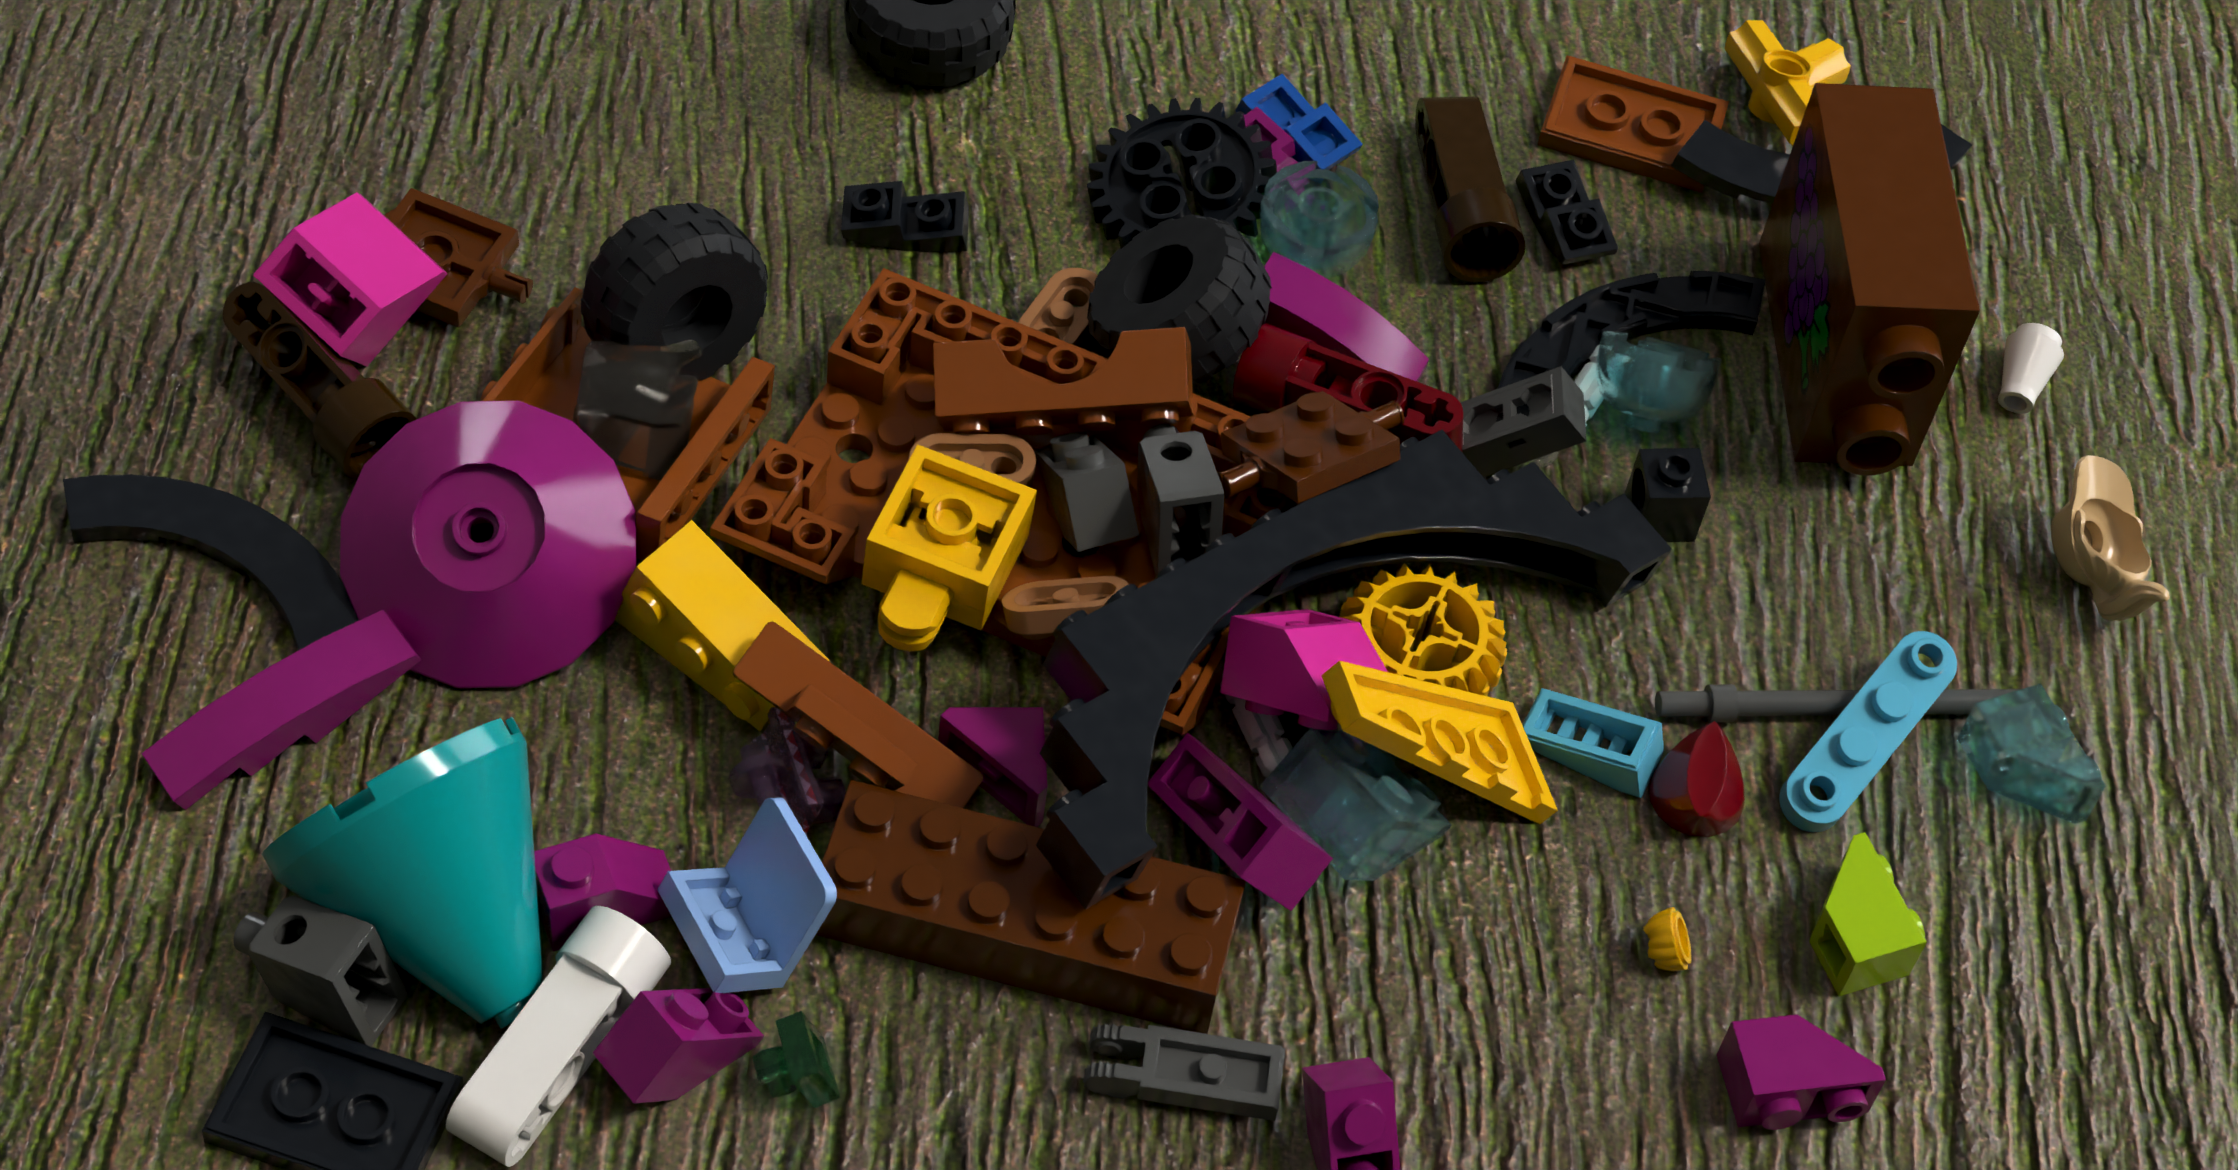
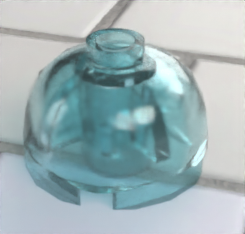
M1302 161L1282 168L1268 180L1259 210L1261 239L1270 255L1273 252L1280 254L1329 279L1346 273L1366 256L1377 230L1378 197L1367 180L1347 167L1336 164L1335 172L1326 169H1316L1317 161Z
M1606 331L1602 334L1595 376L1599 392L1608 405L1627 414L1624 425L1641 431L1660 433L1662 423H1682L1695 416L1709 401L1717 381L1722 359L1718 357L1708 358L1709 353L1657 338L1646 336L1645 340H1639L1638 345L1626 342L1628 333Z

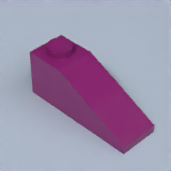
M1186 733L1147 783L1240 878L1290 911L1293 910L1305 893L1314 885L1317 878L1333 859L1299 825L1189 733Z

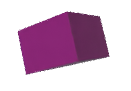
M949 707L940 715L938 741L983 774V781L979 785L1027 825L1038 827L1043 822L1048 787L1046 762L1039 754L1045 743L1043 707Z

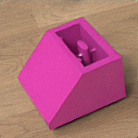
M356 192L294 227L256 270L253 276L341 357L368 366L448 273L366 198Z
M1309 609L1233 615L1230 620L1220 693L1246 700L1245 709L1250 712L1264 715H1283L1284 711L1299 714L1298 724L1320 730L1337 729L1338 722L1331 711V699L1321 675L1339 660L1385 672L1388 671L1360 622Z

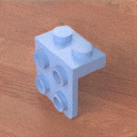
M781 797L764 800L725 867L668 871L657 889L709 986L716 993L782 988L837 899L835 884L786 800Z

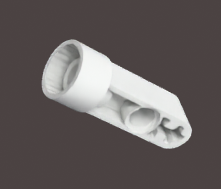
M593 906L556 954L557 964L467 1082L449 1111L446 1120V1130L507 1167L513 1166L525 1155L596 1058L593 1051L640 991H652L671 965L670 956L663 945L640 924L616 910L604 906Z

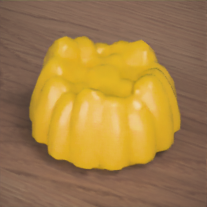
M1670 907L1655 914L1643 927V931L1649 938L1648 957L1655 960L1654 965L1656 968L1666 971L1687 970L1688 964L1691 963V946L1688 931L1681 913L1676 911L1674 907Z

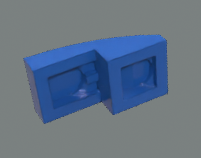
M1283 74L1243 97L1235 110L1236 112L1242 111L1245 115L1255 107L1261 109L1294 139L1296 154L1291 158L1296 160L1306 171L1317 176L1322 175L1359 151L1363 145L1326 102L1314 109Z

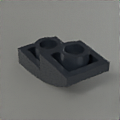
M1574 160L1522 169L1515 182L1524 204L1545 244L1562 265L1616 254L1618 246L1600 199L1589 200Z
M903 181L844 187L841 223L843 238L866 245L901 251H967L969 203L965 191L907 196Z

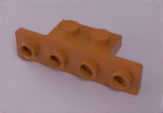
M771 621L764 626L733 669L732 673L736 679L797 722L793 729L799 736L822 751L826 752L829 747L833 748L851 762L848 770L866 784L882 788L885 786L893 791L964 808L983 781V774L776 622Z

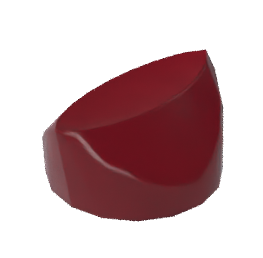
M1716 721L1703 725L1672 748L1656 768L1649 783L1650 802L1657 815L1672 829L1689 836L1712 837L1725 833L1739 821L1744 809V782L1740 765L1731 743Z

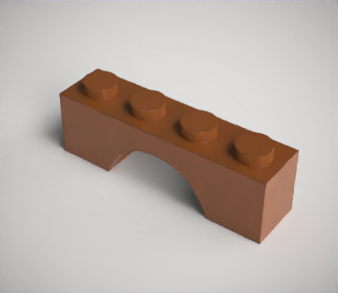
M1185 327L1122 331L1111 356L1098 370L1083 379L1065 384L1042 383L1021 374L1008 362L996 339L933 343L935 417L944 431L964 434H991L990 429L1015 427V432L1018 434L1042 435L1052 432L1053 425L1078 423L1080 430L1106 431L1115 428L1116 421L1141 420V425L1146 427H1154L1160 424L1174 426L1179 423V417L1194 416L1191 343Z

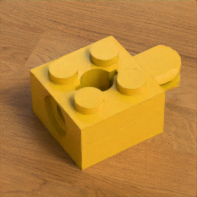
M917 444L866 540L861 584L885 593L879 604L878 630L886 643L896 649L909 652L924 650L936 637L945 617L982 630L1029 536L1037 493L1036 489Z

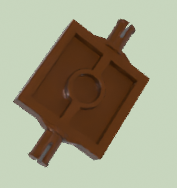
M410 188L396 208L384 215L448 273L416 311L460 328L479 300L492 291L517 300L521 304L526 302V298H529L533 288V280L503 269L519 247L517 229L413 188Z
M1321 391L1305 394L1297 402L1270 413L1254 415L1245 423L1221 432L1223 455L1238 464L1234 468L1218 473L1224 490V496L1228 499L1232 495L1251 487L1259 488L1263 486L1281 492L1298 504L1400 460V438L1387 430L1403 425L1405 419L1403 410L1398 403L1392 400L1368 412H1356L1331 395Z

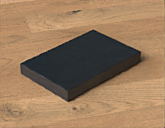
M265 1011L204 1125L202 1135L204 1142L284 1170H425L446 1127L449 1111L464 1088L463 1077Z

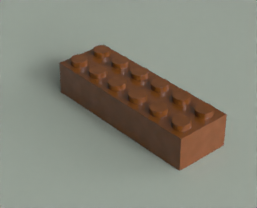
M850 780L822 861L835 884L837 899L817 931V936L1157 1024L1208 1034L1237 924L1246 884L1245 880L1151 856L1137 880L1089 908L1084 909L1037 848L1036 844L1044 829Z

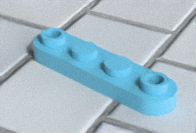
M1916 631L1906 635L1896 645L1782 785L1779 794L1780 807L1790 823L1807 832H1822L1834 826L1954 678L1957 671V659L1952 647L1945 639L1931 632ZM1918 654H1924L1933 661L1934 667L1925 666L1919 660ZM1810 785L1821 787L1827 795V800L1815 798L1810 791Z

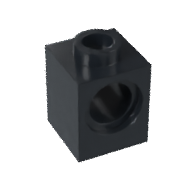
M1700 448L1639 449L1624 494L1666 542H1695L1711 495Z

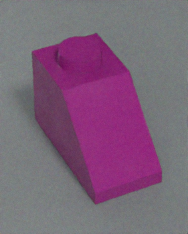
M595 833L534 851L538 912L553 952L562 948L593 906H604L616 910L640 925L671 917L657 890L666 873L671 871L663 850Z

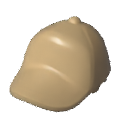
M2086 455L2081 457L2076 464L2071 499L2052 519V545L2057 560L2065 573L2074 581L2090 587L2094 603L2102 618L2111 621L2127 620L2144 612L2156 602L2168 601L2170 595L2163 585L2144 580L2151 567L2152 560L2142 541L2143 524L2135 515L2133 491L2127 475L2112 461L2098 456Z

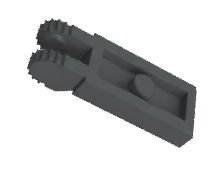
M1105 1023V1025L1098 1024V1027H1093V1030H1091L1090 1049L1099 1053L1100 1056H1112L1115 1059L1127 1061L1143 1056L1142 1067L1119 1063H1102L1101 1061L1099 1063L1092 1062V1065H1087L1083 1083L1084 1087L1093 1091L1094 1094H1106L1109 1097L1121 1099L1138 1094L1137 1099L1272 1121L1276 1120L1285 1057V1048H1282L1280 1045L1148 1025V1029L1125 1025H1108Z

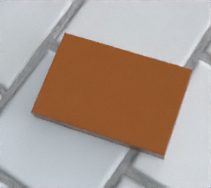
M1567 55L1537 145L1702 193L1703 184L1672 167L1671 164L1678 152L1704 120L1719 129L1722 128L1729 101Z

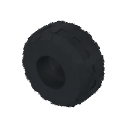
M844 0L846 34L850 44L857 51L858 56L867 65L883 74L885 78L896 83L903 82L910 84L914 88L927 89V87H941V89L955 87L960 82H969L987 72L996 62L998 63L1006 53L1007 45L1011 41L1016 9L1015 0Z
M698 203L662 205L649 209V212L639 217L634 216L622 224L623 227L612 237L609 236L600 247V252L596 259L591 261L586 273L585 288H583L581 298V314L585 324L584 328L591 341L603 356L621 374L631 378L636 384L647 387L687 386L689 382L698 379L702 381L714 375L716 370L732 362L739 355L738 352L747 342H750L757 331L756 326L760 317H763L766 307L767 267L761 259V253L743 231L716 209H710Z
M1185 215L1184 218L1180 219L1171 218L1158 223L1157 226L1147 231L1140 232L1122 249L1119 248L1110 258L1107 266L1099 272L1094 281V290L1090 293L1088 329L1105 358L1108 359L1111 356L1122 331L1185 327L1191 343L1192 384H1201L1213 378V375L1222 369L1229 368L1239 359L1247 347L1250 348L1257 339L1258 331L1261 325L1265 324L1268 315L1270 288H1272L1271 281L1253 247L1231 223L1222 219L1205 218L1199 215Z

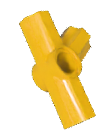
M1746 20L1740 28L1729 32L1724 48L1753 90L1748 104L1750 111L1761 120L1776 124L1792 147L1815 83L1842 84L1846 81L1851 67L1845 58L1844 47L1829 38L1817 44L1813 43L1796 52L1785 50L1763 20Z

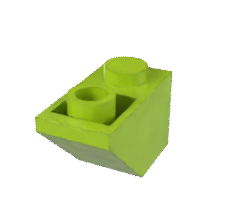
M1866 832L1853 836L1836 871L1809 939V943L1839 997L1909 976L1927 943L1920 917L1905 904L1894 884V876L1889 862L1883 855L1877 854Z

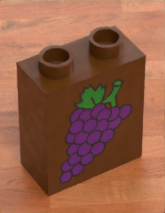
M1815 83L1765 224L1759 248L1764 278L1766 280L1765 285L1794 461L1838 463L1842 469L1852 474L1863 476L1878 475L1889 472L1899 466H1913L1979 315L1980 308L1934 89Z

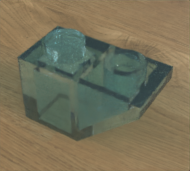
M2041 683L1975 703L1957 738L1988 790L2074 824L2087 820L2106 787L2098 765L2090 756L2085 754L2069 728L2065 713L2059 706L2054 705Z

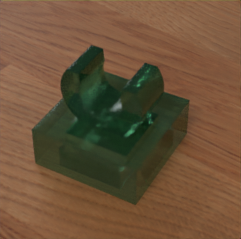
M802 1011L776 1020L782 1046L762 1050L752 1057L758 1082L760 1084H768L770 1095L773 1098L788 1095L798 1089L814 1108L841 1098L825 1040L821 1033Z

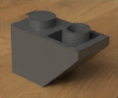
M1086 432L1066 433L1051 439V447L1034 451L1037 465L1062 534L1078 552L1139 536L1125 464L1094 435L1088 437Z

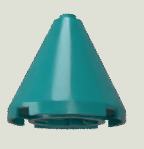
M513 717L505 720L506 724L499 718L477 726L387 770L366 782L368 788L342 802L335 808L328 804L282 834L262 852V856L276 881L304 900L374 925L393 963L480 1024L495 1018L500 1029L512 1024L543 982L527 741Z

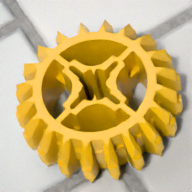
M1404 563L1397 571L1396 577L1380 569L1373 578L1372 583L1361 580L1359 586L1354 590L1353 597H1347L1346 602L1341 607L1339 617L1360 622L1389 673L1488 696V693L1492 692L1493 688L1499 683L1502 674L1500 667H1503L1507 655V642L1503 640L1505 635L1504 621L1494 618L1496 612L1494 610V601H1477L1479 597L1477 583L1464 588L1457 585L1455 571L1444 579L1434 576L1430 564L1421 574H1414Z

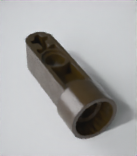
M1477 96L1419 98L1415 115L1416 138L1437 214L1435 229L1445 266L1453 276L1468 282H1486L1500 278L1512 271L1520 263L1526 246L1515 205L1506 193L1480 99Z
M247 282L236 287L227 297L223 307V321L226 328L314 423L313 435L316 442L349 478L357 481L364 464L405 424L417 420L381 380L364 378L347 358L341 357L265 286L256 282Z

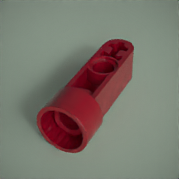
M1267 323L1261 325L1257 339L1241 355L1233 384V397L1237 404L1261 413H1270L1297 402L1305 394L1324 391L1356 412H1368L1393 400L1401 406L1405 419L1403 425L1387 431L1399 437L1400 444L1411 437H1416L1418 441H1421L1443 429L1462 452L1463 407L1456 397L1447 392L1322 347L1313 340Z

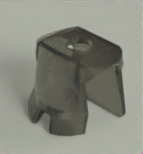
M692 339L667 346L621 345L614 341H591L586 346L577 404L572 421L614 460L618 470L661 481L689 442L694 408L693 398L698 382L695 376L679 375V372L684 365L700 358L702 349L697 341Z

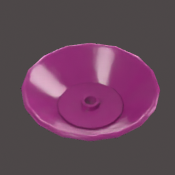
M519 400L461 401L405 424L364 464L341 515L340 577L358 620L384 610L421 658V661L413 666L410 671L457 689L516 688L573 664L614 623L623 602L622 592L636 568V510L614 460L573 421ZM482 523L492 525L494 533L488 541L477 543L471 540V532L477 525Z

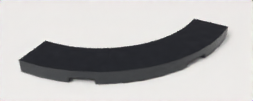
M1704 120L1678 152L1671 166L1693 180L1724 195L1738 199L1741 194L1755 200L1773 204L1790 154L1765 149L1743 141ZM1941 124L1949 165L1952 171L1965 157L1972 144Z
M1691 271L1689 276L1658 278L1657 273L1643 274L1594 288L1568 301L1543 319L1542 325L1524 343L1522 342L1513 353L1502 374L1498 389L1560 366L1563 367L1573 380L1584 365L1590 362L1589 357L1595 348L1602 343H1609L1612 347H1615L1643 335L1678 329H1716L1753 335L1758 322L1766 280L1734 273Z
M126 474L93 475L63 479L74 543L115 539L159 543L161 540L171 539L195 546L198 553L224 564L242 576L248 575L268 594L269 601L275 606L287 624L295 641L297 651L324 636L359 621L345 586L330 563L305 537L286 522L258 505L228 492L198 483L167 477Z

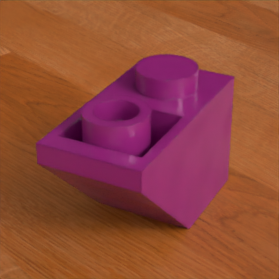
M711 988L640 991L593 1051V1054L634 1104L677 1100L755 1048L764 1038V1035L749 1019V1010L746 1004L732 992L716 993Z
M1798 1014L1732 1021L1716 1054L1738 1127L1762 1125L1765 1129L1778 1130L1790 1127L1800 1120L1828 1117L1833 1122L1851 1121L1869 1112L1886 1081L1882 1067Z
M1369 1057L1303 1067L1302 1076L1307 1134L1317 1170H1400L1393 1080Z

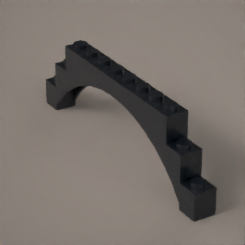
M1443 429L1421 441H1418L1416 437H1411L1400 444L1399 461L1298 503L1295 507L1283 513L1279 508L1272 509L1260 517L1249 531L1237 537L1232 533L1224 534L1212 542L1201 556L1189 562H1186L1184 558L1176 559L1165 566L1153 581L1140 588H1137L1135 584L1126 585L1114 593L1103 607L1090 614H1087L1085 610H1079L1065 618L1053 632L1055 641L1043 666L1071 702L1063 706L1051 718L1050 725L1053 728L1039 754L1069 793L1057 800L1047 811L1046 816L1050 820L1036 846L1084 909L1089 908L1138 879L1157 848V844L1146 832L1147 782L1155 737L1166 704L1178 680L1195 658L1230 626L1231 616L1248 614L1266 601L1319 578L1363 567L1403 562H1455L1503 568L1546 578L1593 594L1604 607H1607L1647 584L1672 548L1625 494L1602 506L1597 501H1593L1577 512L1534 461L1511 474L1507 469L1500 470L1488 480H1485Z

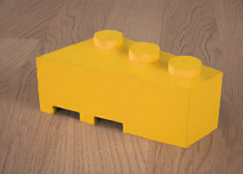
M692 520L636 566L622 592L623 602L615 618V621L725 704L735 716L747 721L758 731L766 727L782 711L736 679L732 672L768 622H776L826 660L830 661Z

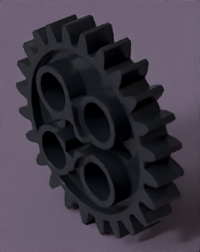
M1200 98L1194 99L1189 110H1181L1177 99H1171L1168 112L1162 114L1153 104L1147 105L1148 119L1141 121L1132 114L1126 115L1128 131L1125 132L1111 127L1108 130L1111 145L1096 146L1098 162L1090 163L1088 166L1091 180L1087 184L1090 204L1092 205L1095 222L1103 224L1105 238L1110 240L1118 237L1121 249L1132 241L1134 236L1144 230L1147 231L1157 226L1162 221L1171 218L1180 219L1184 218L1185 215H1192L1187 204L1182 182L1179 176L1172 171L1171 158L1168 152H1166L1165 146L1173 148L1179 161L1183 181L1187 189L1193 191L1195 207L1202 217L1222 219L1231 223L1237 231L1247 236L1256 237L1258 235L1256 219L1269 220L1271 217L1269 202L1277 200L1278 197L1276 181L1278 180L1276 160L1273 159L1270 141H1262L1261 130L1258 124L1245 126V118L1242 111L1226 119L1224 104L1218 102L1209 113L1202 110Z

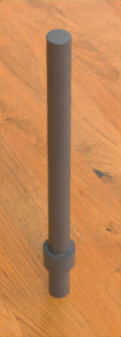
M1708 684L1705 686L1704 691H1657L1655 696V712L1658 717L1704 716L1707 723L1714 721L1717 723H1734L1737 716H1835L1842 713L1860 690L1737 691L1733 684ZM1945 689L1924 715L2028 714L2031 708V696L2028 689Z

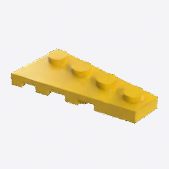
M1340 660L1321 675L1331 699L1333 716L1344 732L1538 824L1543 823L1558 811L1513 702Z

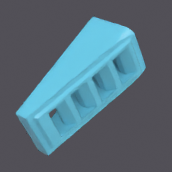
M1541 688L1522 724L1533 751L1615 790L1639 798L1643 796L1664 751L1661 722ZM1555 715L1564 719L1557 734L1547 732ZM1579 727L1587 730L1581 742L1574 740ZM1604 738L1612 741L1608 750L1600 747ZM1628 749L1632 751L1630 756L1626 755Z

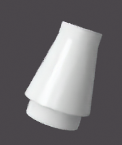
M2025 323L2018 326L2016 331L2007 337L2002 386L1998 396L1999 404L2006 410L2018 414L2032 411L2037 397L2064 358V352L2061 348L2062 339L2052 328L2038 323Z

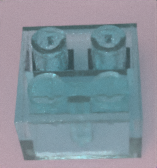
M1310 728L1259 786L1284 814L1299 825L1333 858L1330 864L1345 880L1375 881L1443 836L1452 826L1437 810L1441 802L1433 791L1414 778L1409 780L1394 764L1398 757L1343 730L1335 732Z

